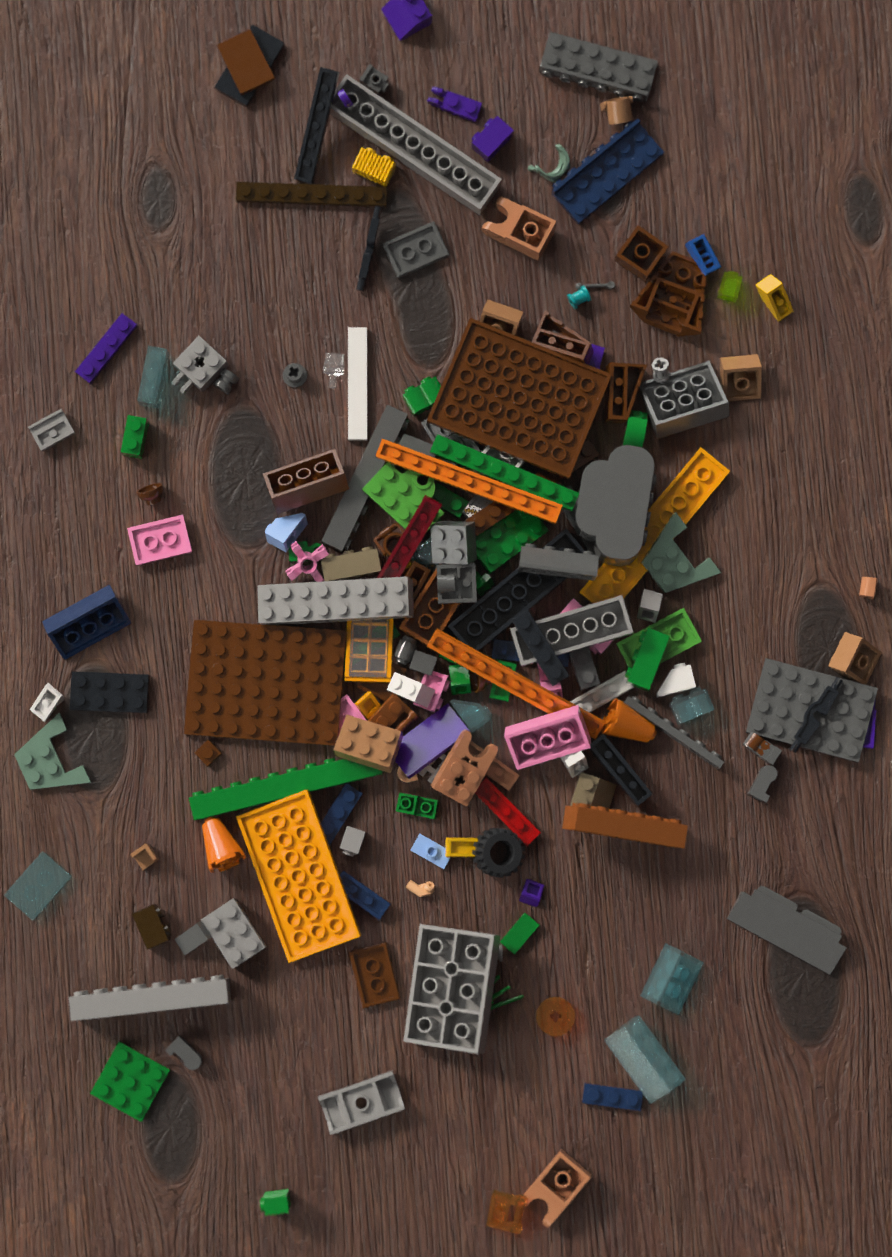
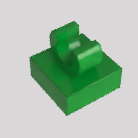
M476 571V593L481 597L495 583L487 573L481 576Z

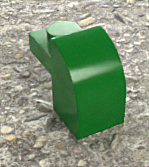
M631 410L627 420L623 446L631 445L642 448L648 413Z

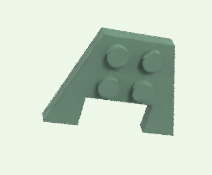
M676 512L673 513L641 562L664 593L721 573L711 558H707L694 568L674 542L673 538L687 528Z
M60 713L14 754L30 790L91 783L84 765L67 773L65 772L51 741V738L68 731Z

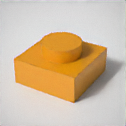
M369 691L355 703L366 719H369L381 707L380 703Z

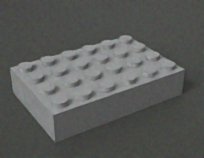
M420 924L403 1042L476 1054L485 1053L501 935Z

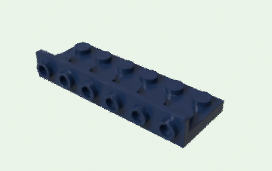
M639 119L629 121L621 133L616 132L612 135L609 143L600 145L592 157L590 155L581 162L582 165L577 169L575 167L572 168L563 181L559 179L552 186L553 197L578 225L664 154V151L640 125L641 121Z

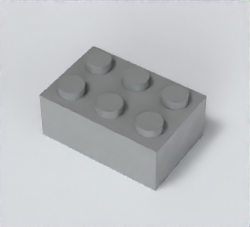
M236 898L231 899L201 919L232 969L267 947Z

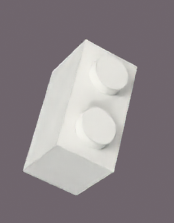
M394 672L387 688L388 691L427 708L435 692L434 689Z

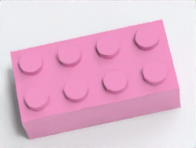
M579 705L505 727L504 737L517 770L591 748V737Z

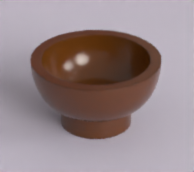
M154 483L137 490L136 494L141 500L146 501L147 505L156 504L161 501L160 496L163 493V484Z
M469 670L470 686L474 693L483 691L487 685L491 684L490 681Z

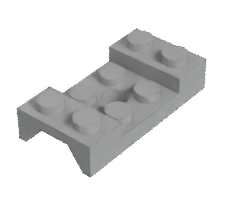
M393 1070L318 1096L330 1135L405 1109ZM359 1097L367 1100L365 1108L357 1107L356 1100Z

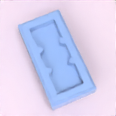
M419 834L411 848L412 852L442 869L446 867L451 858L445 857V847L422 834Z

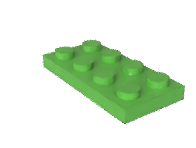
M682 608L616 643L627 666L632 668L634 660H632L635 649L639 650L641 642H638L642 631L646 632L647 628L670 636L659 664L701 643L702 640L685 609Z

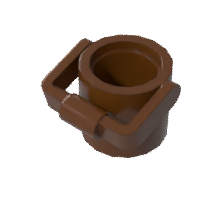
M394 523L379 532V535L374 538V543L385 557L391 555L404 530L398 523ZM397 528H398V529L400 530V532H401V533H398V532H393V533H392V531H394V530L397 529ZM382 539H384L383 548L378 543Z

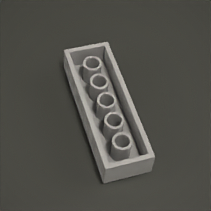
M622 595L535 621L557 656L634 634ZM516 627L510 628L521 666L536 663L537 660Z

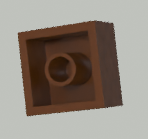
M637 225L616 254L614 261L646 282L666 254L669 246Z

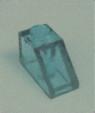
M454 699L450 701L451 706L472 734L491 721L489 716L492 714L486 706L482 707L479 703Z

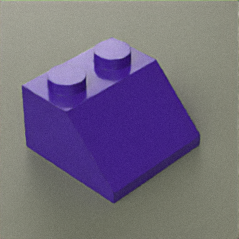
M390 0L381 9L399 41L432 24V15L423 0Z

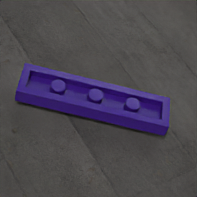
M121 313L75 370V373L91 385L136 329L137 324Z

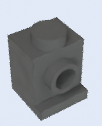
M369 64L360 78V84L378 96L381 93H385L390 86L389 77L375 69L371 64ZM377 78L379 81L373 82L372 80Z

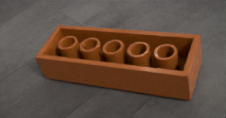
M573 803L572 806L565 807L562 829L665 847L685 848L688 825L681 824L682 820L665 819L659 816H648L642 813H631L601 806L596 807L584 803Z

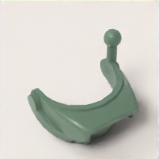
M560 144L555 145L560 160L554 171L545 173L537 165H529L528 170L530 172L536 171L552 183L557 182L570 168L568 153Z

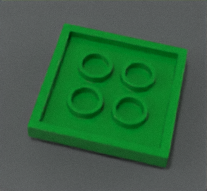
M119 1041L90 1094L142 1122L171 1069Z

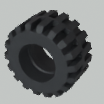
M490 828L489 831H483V835H478V842H474L473 846L476 848L472 850V854L475 855V858H473L474 863L478 864L477 868L482 870L483 873L504 878V876H511L512 872L516 873L518 871L517 867L522 866L523 863L520 861L525 859V855L522 854V851H525V847L521 846L523 842L517 838L518 835L516 833H512L508 829ZM502 841L506 846L507 855L501 863L495 864L491 859L490 851L496 842Z

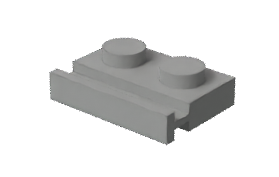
M62 409L28 427L42 452L76 434Z

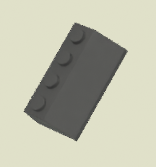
M525 544V546H521L518 571L595 581L598 573L599 556L594 555L595 552L583 551V554L575 553L574 549L557 551L556 547L545 546L544 549L537 548L535 544Z

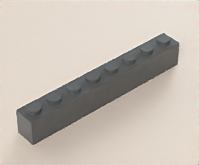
M387 404L348 485L349 490L345 491L326 530L322 544L341 553L345 549L348 550L353 541L350 539L353 532L357 533L361 524L358 521L361 515L365 516L369 508L366 504L370 497L362 491V488L387 463L375 457L381 440L385 439L399 444L402 439L399 437L401 431H406L410 422L407 420V413Z

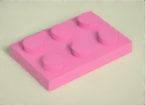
M184 515L127 528L136 566L192 553Z

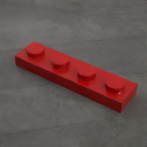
M487 777L480 783L475 794L528 846L541 832Z

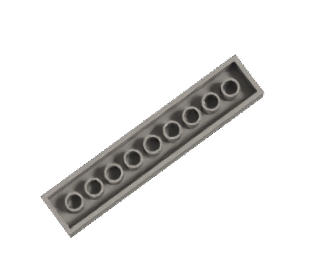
M346 74L336 88L330 111L332 116L478 215H481L501 187V178ZM341 89H344L353 104L348 109L337 94Z

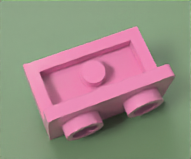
M435 671L432 672V675L424 674L421 683L434 689V695L428 708L415 702L413 705L434 713L436 709L440 710L443 699L440 698L443 691L447 692L450 681L447 680L448 675Z

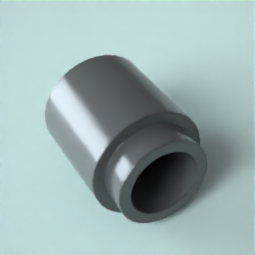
M403 636L393 656L396 658L395 662L404 666L407 663L411 664L415 650L418 647L416 646L418 641Z

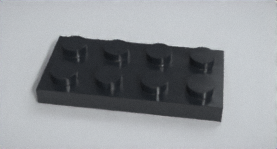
M72 671L70 710L147 713L149 675Z

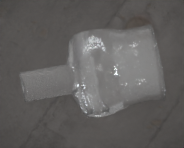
M325 352L323 373L329 375L328 388H336L337 376L344 375L345 354Z

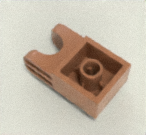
M499 197L496 201L497 210L503 213L507 219L500 224L489 221L484 223L482 232L486 236L539 261L556 230V221L524 205L521 206L504 197Z
M464 729L458 736L451 751L447 754L431 786L433 789L467 807L494 760L498 747L494 744H489L482 753L478 755L470 754L468 747L472 735L470 731ZM462 775V780L456 783L455 777L459 778Z
M561 1149L523 1194L519 1204L527 1206L534 1199H543L548 1204V1213L543 1219V1225L550 1227L591 1178V1174ZM560 1174L567 1175L568 1181L564 1180V1182H561Z

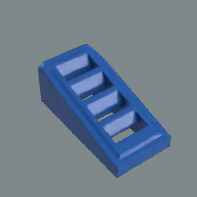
M705 234L685 244V247L704 276L721 268ZM700 244L701 247L696 249L695 245ZM704 250L705 253L700 255L699 252ZM708 256L709 259L703 262L702 258ZM711 262L714 264L709 268H706L705 266Z

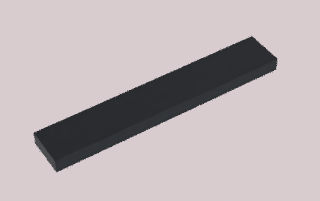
M320 67L294 176L295 180L310 184L314 183L340 73L338 71Z

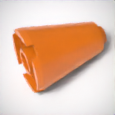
M615 698L607 709L610 710L608 715L603 717L605 724L601 729L602 734L646 743L655 738L657 730H655L654 724L622 700Z
M212 816L205 819L202 830L209 871L215 873L213 869H218L219 872H222L240 864L239 859L243 858L244 861L246 858L245 853L220 818Z

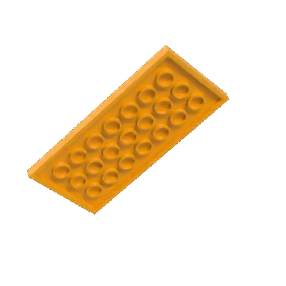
M308 789L236 816L288 963L361 936Z

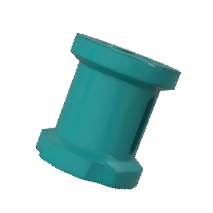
M582 286L577 292L567 295L574 309H577L578 305L585 301H591V296L585 286Z

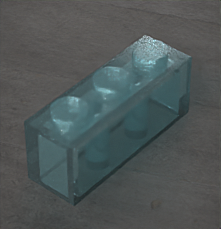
M148 346L137 402L141 406L157 409L159 407L169 358L167 349Z

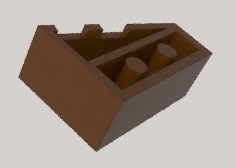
M544 311L532 342L589 365L594 353L591 343L574 330L569 329L563 322L555 319L549 312Z
M610 362L605 367V372L612 374L605 390L604 423L623 424L628 420L647 364Z

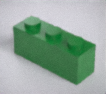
M647 628L646 632L642 631L638 641L641 642L639 650L635 649L632 656L634 664L632 668L628 667L625 678H628L627 684L649 691L669 640V635L651 628Z

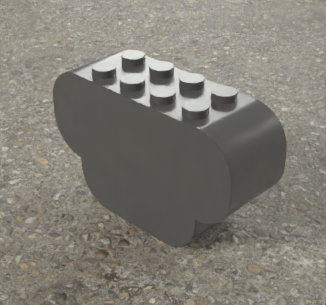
M631 445L620 446L611 453L608 461L597 460L590 463L582 475L574 528L582 540L594 543V552L599 556L598 559L608 565L627 566L637 558L641 546H645L648 531L644 529L648 527L651 512L647 510L651 508L654 493H650V491L654 489L657 475L653 474L654 460L651 454L641 447Z

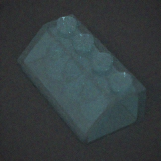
M639 1015L631 1018L604 1039L650 1104L686 1080Z

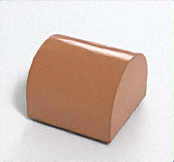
M862 577L859 597L868 599L875 597L877 578Z

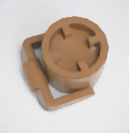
M632 96L614 98L600 104L601 111H607L609 124H620L633 120L631 111Z

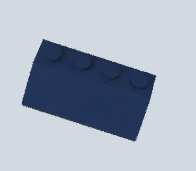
M109 584L47 618L42 623L47 635L62 658L66 660L131 624V621Z

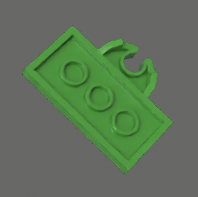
M387 462L362 488V491L399 525L406 529L424 496L427 495L433 498L435 483L434 479L429 478L426 485H420L417 479L423 475L410 470L401 474L391 463ZM439 509L431 525L444 515L441 509Z

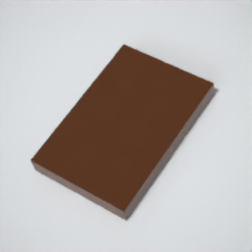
M251 29L217 44V48L241 96L275 80Z
M386 942L349 951L363 1009L401 999Z

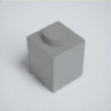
M644 589L637 618L655 623L663 594Z
M347 826L340 848L344 849L343 853L353 857L355 853L359 854L366 832Z

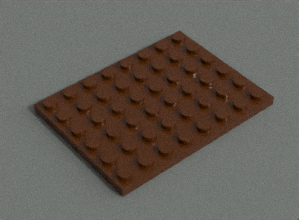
M470 318L428 416L427 423L569 479L612 374Z
M194 620L184 735L335 746L339 734L347 631Z

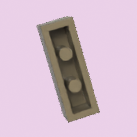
M373 547L362 548L361 552L354 553V550L344 551L343 555L340 556L329 554L324 559H321L324 581L349 580L376 575L381 572L378 551L373 549Z

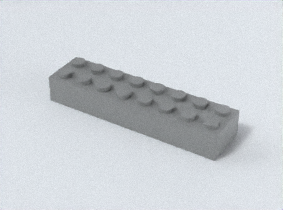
M409 577L258 585V624L261 625L414 618L413 579Z
M224 975L212 976L211 980H205V977L191 979V982L188 983L185 982V979L171 981L172 984L166 985V981L152 983V987H147V984H137L132 986L133 989H127V986H119L109 992L108 988L93 990L91 994L88 993V990L76 991L74 996L69 997L71 1021L231 1002L229 978H224Z

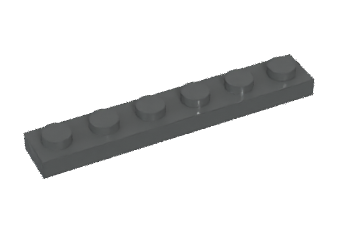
M628 696L625 699L624 703L654 724L656 728L717 770L721 768L724 763L721 760V755L715 751L709 752L706 750L705 744L699 740L693 741L690 739L689 733L683 729L677 730L674 728L673 722L667 718L663 720L658 717L657 711L651 707L647 709L642 706V701L638 698Z

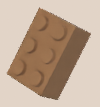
M346 714L334 747L335 756L391 773L403 739L402 731Z

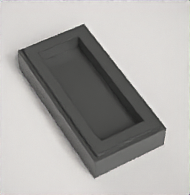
M200 921L174 940L184 955H187L210 939L211 935L202 921Z

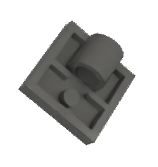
M475 563L437 565L438 604L477 603Z

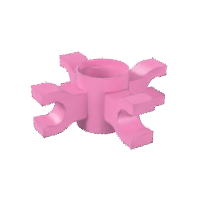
M297 541L292 543L290 546L298 557V563L286 570L290 580H294L303 572L311 574L316 582L324 581L322 574L317 569V562L329 555L325 546L322 544L313 553L304 552ZM305 560H312L310 565H303Z

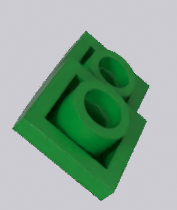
M399 792L396 812L436 820L439 800Z

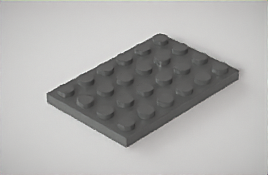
M765 658L746 733L753 732L758 736L792 745L796 740L794 736L803 723L806 709L812 703L818 701L825 688L831 686L836 677ZM842 679L843 682L837 690L839 694L828 714L813 713V717L820 722V726L811 735L805 745L802 744L800 747L859 763L878 688Z

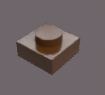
M209 740L194 752L207 767L222 754Z

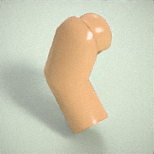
M410 880L405 888L417 896L423 897L434 892L435 884L428 881L418 885Z

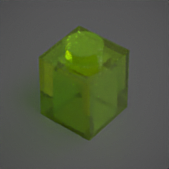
M734 271L724 272L717 298L735 303L743 277Z

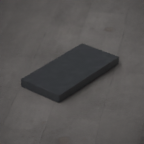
M252 24L250 29L271 68L283 49L285 42ZM227 67L214 86L217 91L245 107L249 105L258 90L257 88L241 96Z

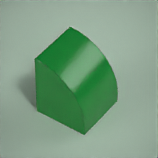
M461 665L449 666L452 695L471 693L469 670Z

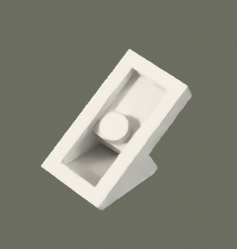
M47 683L30 710L45 722L56 706L64 701V697Z
M582 751L560 757L572 778L589 768Z

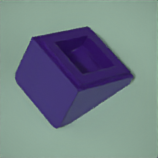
M526 879L519 901L537 907L545 885Z

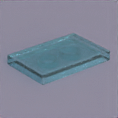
M42 851L4 896L34 921L72 876Z

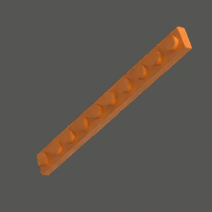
M385 439L381 440L375 456L383 461L556 524L563 505Z
M439 629L435 630L427 644L428 648L548 714L576 706ZM580 708L590 737L596 739L605 721Z

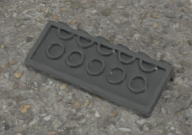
M550 32L540 63L539 73L548 78L553 76L560 78L561 81L567 83L571 81L576 82L582 87L591 86L600 92H613L619 97L632 96L633 100L637 102H647L658 61Z

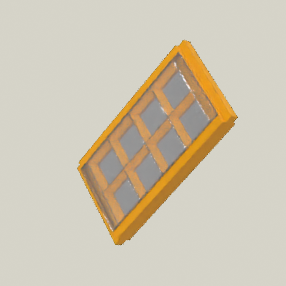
M394 619L347 621L345 681L390 683Z

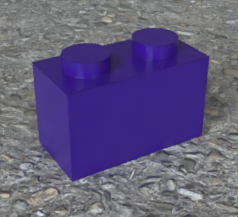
M496 116L494 119L490 118L484 125L485 129L481 133L478 131L471 139V148L486 162H489L513 137L514 130L499 116Z

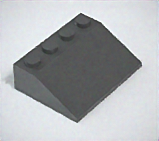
M710 361L670 373V378L663 383L650 379L640 384L639 390L657 439L729 417V402Z

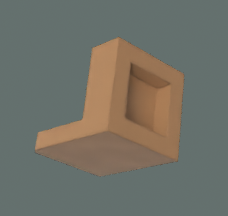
M145 843L130 854L143 871L159 860L149 843Z

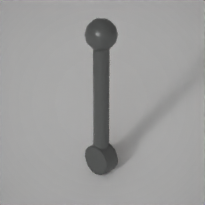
M613 281L605 284L577 283L575 287L577 290H580L582 286H585V288L607 287L608 289H613L615 283Z

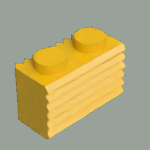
M361 148L352 166V172L387 187L396 169V163L393 162L394 159L387 155L382 157L371 148Z

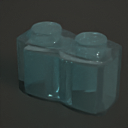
M700 687L690 690V695L686 697L683 694L673 697V702L669 703L678 725L715 710L706 688L701 690Z

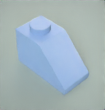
M299 513L276 518L265 530L267 542L287 552L291 547L290 545L295 542L308 525L306 515Z

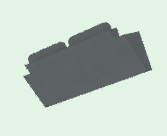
M760 886L757 890L754 889L752 895L743 891L740 892L726 919L825 973L831 974L847 948L838 943L842 937L840 935V927L809 910H803L801 913L797 912L796 903L765 886Z

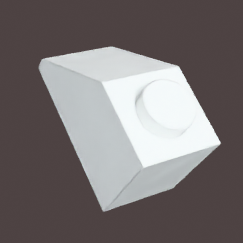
M685 663L674 665V669L670 670L656 693L657 698L696 688L691 665L686 666Z

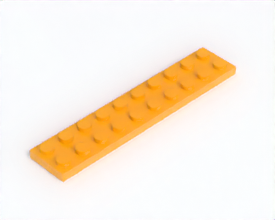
M700 447L648 510V512H651L648 527L644 529L648 531L645 546H641L637 558L627 566H613L603 563L598 569L595 581L589 580L579 593L592 604L621 595L624 599L647 572L641 562L673 513L676 512L686 525L728 475L730 470Z

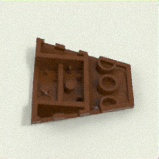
M672 251L655 275L649 280L648 284L641 290L637 298L630 304V308L648 325L677 336L699 335L702 330L701 323L703 319L706 276H704L694 259Z

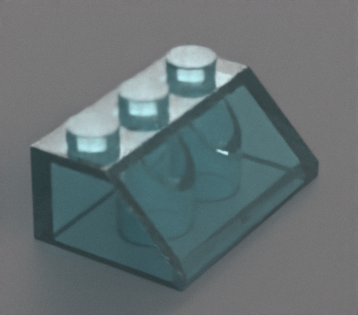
M665 943L640 996L679 1015L704 962Z

